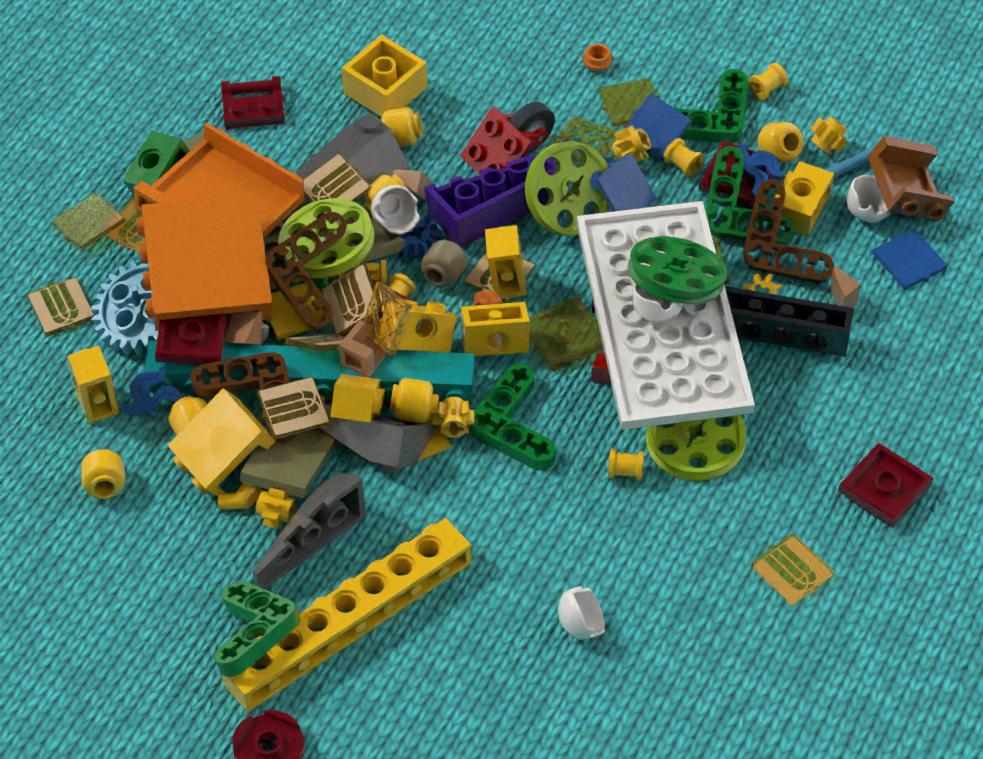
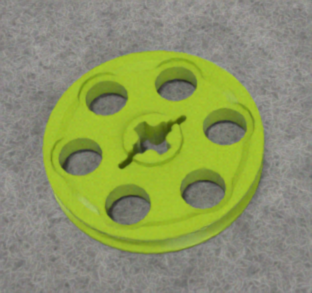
M568 141L552 144L543 149L534 158L526 176L525 194L533 217L542 227L557 235H579L577 216L584 215L583 210L586 203L590 202L593 204L595 214L609 212L610 206L599 188L597 190L594 189L590 183L591 175L594 172L600 175L608 168V164L602 155L587 144ZM574 150L579 151L582 156V162L579 167H575L571 163V154ZM547 158H552L556 164V170L552 175L547 174L544 169V163ZM567 183H573L571 187L573 194L566 193L569 189L566 185ZM541 188L546 189L549 193V201L544 206L539 203L537 198ZM562 210L569 217L568 225L564 228L557 221V216Z
M340 198L312 202L297 210L287 219L280 231L278 244L291 237V234L296 230L303 229L312 223L323 212H336L343 216L345 221L350 217H358L359 219L355 223L346 224L347 229L339 242L302 266L310 278H327L342 274L358 265L368 255L373 246L374 228L369 214L362 206L353 201ZM326 221V228L318 234L321 244L325 243L321 239L328 232L332 231L335 235L337 234L336 230L339 226L337 223L330 224ZM302 237L297 241V248L300 252L310 253L314 250V243L310 238ZM354 239L362 240L357 246H347ZM289 246L286 247L289 250V254L283 258L285 263L293 257ZM328 257H337L333 263L322 264L323 260Z
M741 415L678 422L670 428H664L660 425L647 426V449L653 461L661 469L675 477L692 481L714 479L732 470L743 456L746 441L744 420ZM718 418H728L733 424L729 427H720L715 423V420ZM702 427V436H697L690 445V436L699 433ZM722 444H728L735 451L730 454H723L717 450V447ZM663 445H672L677 449V452L666 455L660 452L659 448ZM693 458H701L707 464L702 468H694L689 464V461Z

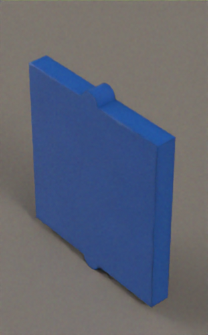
M650 92L640 108L633 111L634 116L626 127L634 126L635 130L639 128L644 130L651 142V148L647 151L663 162V155L668 145L675 139L681 138L692 120Z
M631 152L625 154L618 161L609 163L608 168L594 179L612 212L645 208L657 199Z
M915 229L897 238L891 237L889 242L874 248L872 254L904 290L922 281L928 282L930 277L946 270L948 266Z

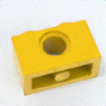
M801 161L797 164L794 172L789 171L784 180L783 186L786 192V200L782 215L788 217L793 222L795 232L809 236L831 195L834 173Z
M517 225L485 229L487 260L494 291L501 299L504 297L527 295L525 264Z
M399 299L398 304L385 303L379 342L392 349L450 352L457 315L445 309L446 305L437 302H427L426 306H417V302ZM421 320L420 326L415 330L417 323Z
M525 302L461 307V341L464 353H474L475 357H483L487 355H513L529 352L530 320Z
M100 347L83 349L68 355L76 395L87 423L90 424L119 414L111 373Z
M341 374L334 385L330 417L370 423L374 415L380 414V410L383 408L385 389H380L381 379Z

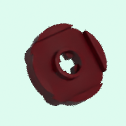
M277 710L264 711V715H258L254 718L253 715L246 717L237 726L232 738L234 759H303L305 753L304 737L299 724L289 714ZM271 739L275 740L276 748L274 750L264 751L260 745L261 742L268 743Z

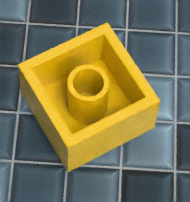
M382 34L341 68L343 93L379 116H382L386 110L407 106L428 87L427 62Z

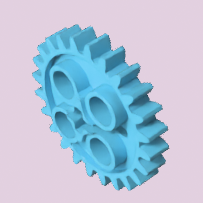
M131 260L130 269L126 270L123 266H119L120 275L115 276L110 273L109 278L112 282L110 284L101 283L100 286L105 292L104 294H96L94 296L100 304L91 307L96 314L91 319L96 325L95 331L107 346H111L116 352L122 350L126 355H129L132 350L141 355L144 347L148 349L149 340L157 341L158 331H155L154 318H147L146 299L152 298L151 291H144L142 272H148V263L138 266L134 260Z

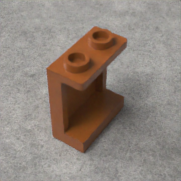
M883 136L870 152L868 159L888 212L939 221L954 204L953 196L937 193L928 170V166L937 156L934 146Z

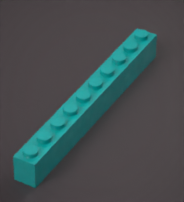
M149 340L144 372H159L162 366L166 369L163 381L150 386V391L157 392L161 386L171 385L176 387L181 393L197 395L192 387L191 373L199 365L155 362L157 341ZM224 343L222 360L267 352L280 354L286 362L289 383L312 377L319 397L322 400L333 399L334 385L341 374L361 376L340 364L339 348ZM388 350V355L369 378L381 379L380 389H385V402L391 403L394 384L399 385L403 378L430 382L433 386V394L439 395L438 402H443V400L449 397H458L464 400V402L468 401L469 404H473L474 353ZM268 365L269 373L276 372L274 365ZM253 367L254 376L257 377V367ZM236 369L231 373L230 378L235 381H241L247 377L248 372L244 369ZM220 373L221 383H224V373ZM209 376L203 377L204 385L210 384ZM260 388L231 393L233 395L261 397ZM301 391L304 394V398H314L313 392ZM300 392L292 394V399L302 397Z

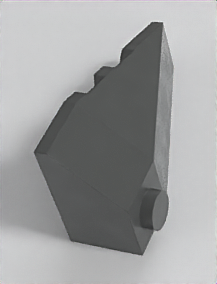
M369 112L346 126L305 163L296 174L305 180L339 154L346 162L322 179L318 185L324 187L347 170L349 165L352 169H349L324 188L325 193L333 191L353 176L355 172L358 175H355L330 194V198H333V196L343 194L359 182L361 178L370 186L381 175L392 176L393 170H409L410 167L391 129ZM316 184L312 189V193L318 196V192L322 188H319ZM322 190L319 196H325L327 194H325ZM305 191L304 201L296 208L297 210L314 202ZM327 196V197H325V198H319V199H320V200L329 199V196Z
M305 400L307 402V406H309L313 402L311 400ZM304 401L293 403L294 409L303 408L306 405ZM315 402L308 408L310 415L319 409ZM322 402L329 421L316 425L368 461L381 464L382 470L400 472L402 467L415 465L436 429V425L430 422L415 423L398 420L396 417L377 418V414L374 415L370 423L330 417L332 403ZM307 409L295 411L301 416L309 414Z
M338 473L331 479L324 480L318 484L253 569L256 586L263 589L268 588L366 517L363 479L359 475Z

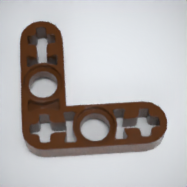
M764 181L757 190L743 250L746 265L755 271L813 283L829 281L832 278L834 269L833 260L829 255L823 252L776 243L786 200V192L784 186L779 181ZM771 188H775L776 194L780 198L776 197L773 199L772 211L759 210V207L766 209L767 196L763 195V193H769ZM762 217H768L773 221L774 226L770 232L761 233L755 227L756 222ZM757 248H761L764 255L772 257V250L777 251L774 257L775 266H769L770 259L760 258L759 262H753V256L749 255V253H753ZM785 254H793L798 259L797 266L786 270L780 266V258ZM803 256L809 257L807 264L817 265L818 261H824V266L829 268V270L822 271L821 275H816L814 268L806 267V273H801Z
M336 212L323 214L273 248L266 257L268 275L302 322L314 331L323 330L329 325L333 311L330 304L302 266L343 238L347 229L346 221L343 216ZM326 221L330 224L337 223L339 225L336 230L337 234L335 235L332 231L328 232L321 239L325 243L321 244L318 234L326 228ZM302 237L310 238L314 243V250L310 253L300 252L297 248V241ZM289 246L293 257L286 261L285 270L281 267L274 268L272 266L274 257L283 259L289 254V250L286 248ZM294 281L303 282L307 286V294L303 297L292 295L289 289L290 284ZM311 296L316 298L311 303L316 311L322 309L325 312L322 317L323 322H320L319 319H310L313 312L308 304L304 309L300 306L306 303Z
M267 352L199 365L191 373V382L194 392L198 396L215 397L223 388L230 393L259 388L261 391L288 384L289 377L284 357L276 352ZM268 365H274L276 372L269 373ZM253 367H257V377L254 376ZM236 369H244L248 372L247 377L241 381L233 380L230 378V375ZM220 373H224V383H221ZM209 376L210 384L204 385L203 377ZM292 394L286 395L285 399L280 403H272L269 400L263 403L268 432L277 442L291 441L296 436L297 430L275 435L272 425L277 424L278 419L277 416L269 419L268 414L272 416L295 410L294 404H286L267 409V411L265 406L268 408L293 401ZM295 411L283 414L285 421L296 419Z

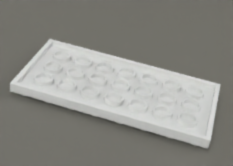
M703 201L577 216L578 233L621 430L754 413L755 403L725 286L721 294L715 299L697 304L683 303V307L678 315L662 322L647 321L634 308L632 286L635 282L630 277L627 267L631 250L639 241L657 236L678 237L696 242L716 254Z

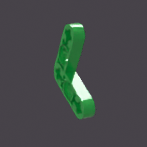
M730 69L722 74L717 112L675 108L691 119V124L702 122L706 125L703 129H696L690 124L681 136V139L722 143L723 140L734 143L741 139L748 82L744 72ZM731 83H737L736 92L730 91ZM735 103L739 107L730 110L725 108L724 104ZM727 121H733L732 130L726 129Z
M733 146L723 148L716 157L705 212L712 235L746 241L747 233L741 229L740 225L743 220L751 218L753 210L736 207L744 171V155L738 148ZM729 156H734L735 162L739 164L732 165L731 177L725 176L726 162L724 161L728 160ZM719 185H730L734 190L733 194L729 198H720L715 192ZM718 205L724 207L723 220L727 221L722 222L720 227L714 226V221L710 220L717 217ZM782 215L780 225H784L785 231L789 233H783L782 238L777 237L776 243L788 245L794 238V224L788 217ZM762 217L757 221L759 225L757 230L763 233V221H767L768 228L773 229L774 223L770 218Z
M517 363L511 365L474 410V424L470 425V432L478 441L535 470H546L552 467L555 462L556 448L553 441L511 419L533 391L535 385L533 369L529 365ZM514 379L520 380V381L516 384L515 390H513V388H514ZM505 397L511 400V404L506 407H499L494 404V401L497 398ZM509 434H516L522 440L516 444H509L504 441V437ZM542 451H546V454H541L539 457L535 456V452L540 454Z
M237 581L225 587L221 596L227 611L250 623L215 652L214 659L220 673L226 677H233L243 673L292 632L301 621L295 603L246 581Z

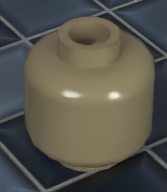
M439 240L430 247L423 257L421 270L425 279L430 284L437 287H450L457 282L468 264L467 256L457 243Z

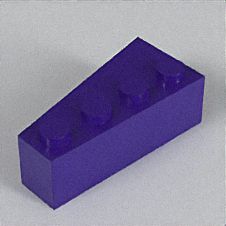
M539 153L507 162L506 168L492 169L489 167L479 170L480 175L463 180L462 176L449 179L450 184L436 188L435 183L424 186L428 214L462 248L485 236V229L503 227L531 213L526 200L525 182L529 167ZM547 158L544 163V169L549 175H552L556 170V164L552 158ZM541 188L537 198L543 206L549 201V193L546 189Z

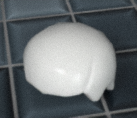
M861 175L853 179L847 194L849 211L858 219L869 223H878L889 217L891 212L887 210L875 176Z
M391 184L381 188L371 203L373 220L382 230L389 233L402 235L410 232L420 220V215L417 212L418 200L404 186Z
M636 283L632 286L635 311L647 321L662 322L678 315L683 307V303L656 297L643 290Z
M579 586L569 589L562 594L559 600L558 616L561 625L569 635L578 640H586L602 635L605 632L603 612L595 594L590 588L582 589Z

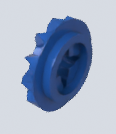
M428 217L419 220L412 231L399 235L405 240V246L397 253L408 258L424 257L430 247L440 240L437 224H431ZM410 232H414L416 235L420 234L421 242L414 236L410 237Z

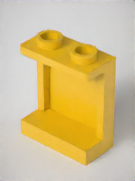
M223 388L167 446L176 455L173 461L184 472L190 471L193 474L194 478L191 481L202 493L207 494L210 491L218 496V493H224L218 485L257 445L268 450L276 442V439L239 398Z

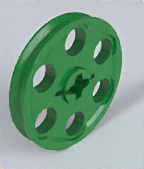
M670 236L650 237L636 243L631 250L627 267L632 280L646 292L664 300L684 304L704 303L715 299L723 291L724 282L727 277L725 264L710 249L690 240Z

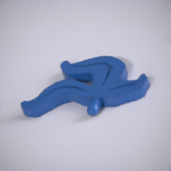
M744 144L738 147L744 155V173L755 180L752 190V196L755 199L759 186L768 180V175L761 171L760 168L766 169L772 179H785V173L780 172L779 162L775 155L767 151H757L752 156H749L747 152L748 145Z
M162 366L159 372H142L138 374L130 385L131 395L137 402L128 405L123 401L121 407L127 415H144L149 413L152 419H156L157 414L154 409L160 405L162 400L177 402L184 397L191 396V394L184 395L176 387L163 385L151 398L150 386L163 381L166 375V369Z

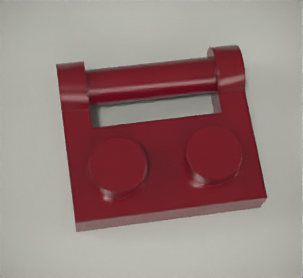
M271 76L272 79L239 83H230V80L221 81L225 129L285 124L281 77ZM273 91V94L239 98L231 97V95Z

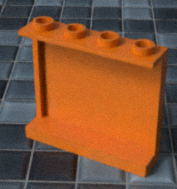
M208 123L204 124V139L152 186L141 180L133 188L135 209L141 213L142 205L257 194L263 239L304 201V180L296 173L286 170L272 159L262 156L252 150L247 144L240 143L228 136L223 130L216 129Z
M257 194L142 205V217L136 218L138 237H145V244L139 245L141 264L148 263V272H142L144 291H151L152 299H146L147 318H154L155 331L159 330L160 320L256 310L262 312V320L272 319V297Z

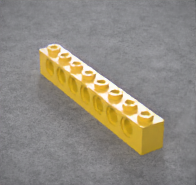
M444 518L437 524L427 526L420 535L409 542L401 543L390 555L382 560L372 562L361 574L343 581L338 589L329 595L317 598L309 608L299 614L300 624L243 673L233 677L222 675L223 684L248 713L472 563L471 544L447 518ZM426 555H434L433 557H424ZM406 573V575L399 576L397 574ZM372 591H378V592H379V593H377V594H370V592H372ZM347 609H348V610H352L351 612H347V613L341 612V611L347 610ZM316 628H323L322 631H312ZM287 647H295L293 650H283ZM258 666H267L261 670L255 669Z

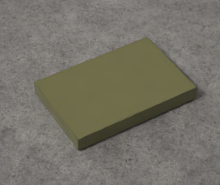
M277 417L278 423L285 421L284 419ZM309 426L298 429L296 436L291 441L283 443L276 441L268 450L258 445L241 471L240 482L265 489L271 487L285 491L288 495L304 498L338 444V440L321 428Z

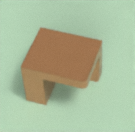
M359 320L339 344L340 364L363 377L369 378L388 355V347L368 338L367 323Z

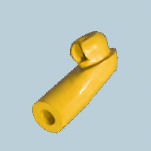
M242 483L235 493H218L219 510L249 509L258 500L264 488Z

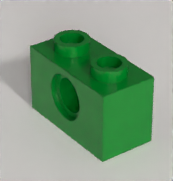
M151 131L146 141L142 144L133 164L127 170L123 182L134 195L133 188L141 180L152 186L190 150L181 138Z

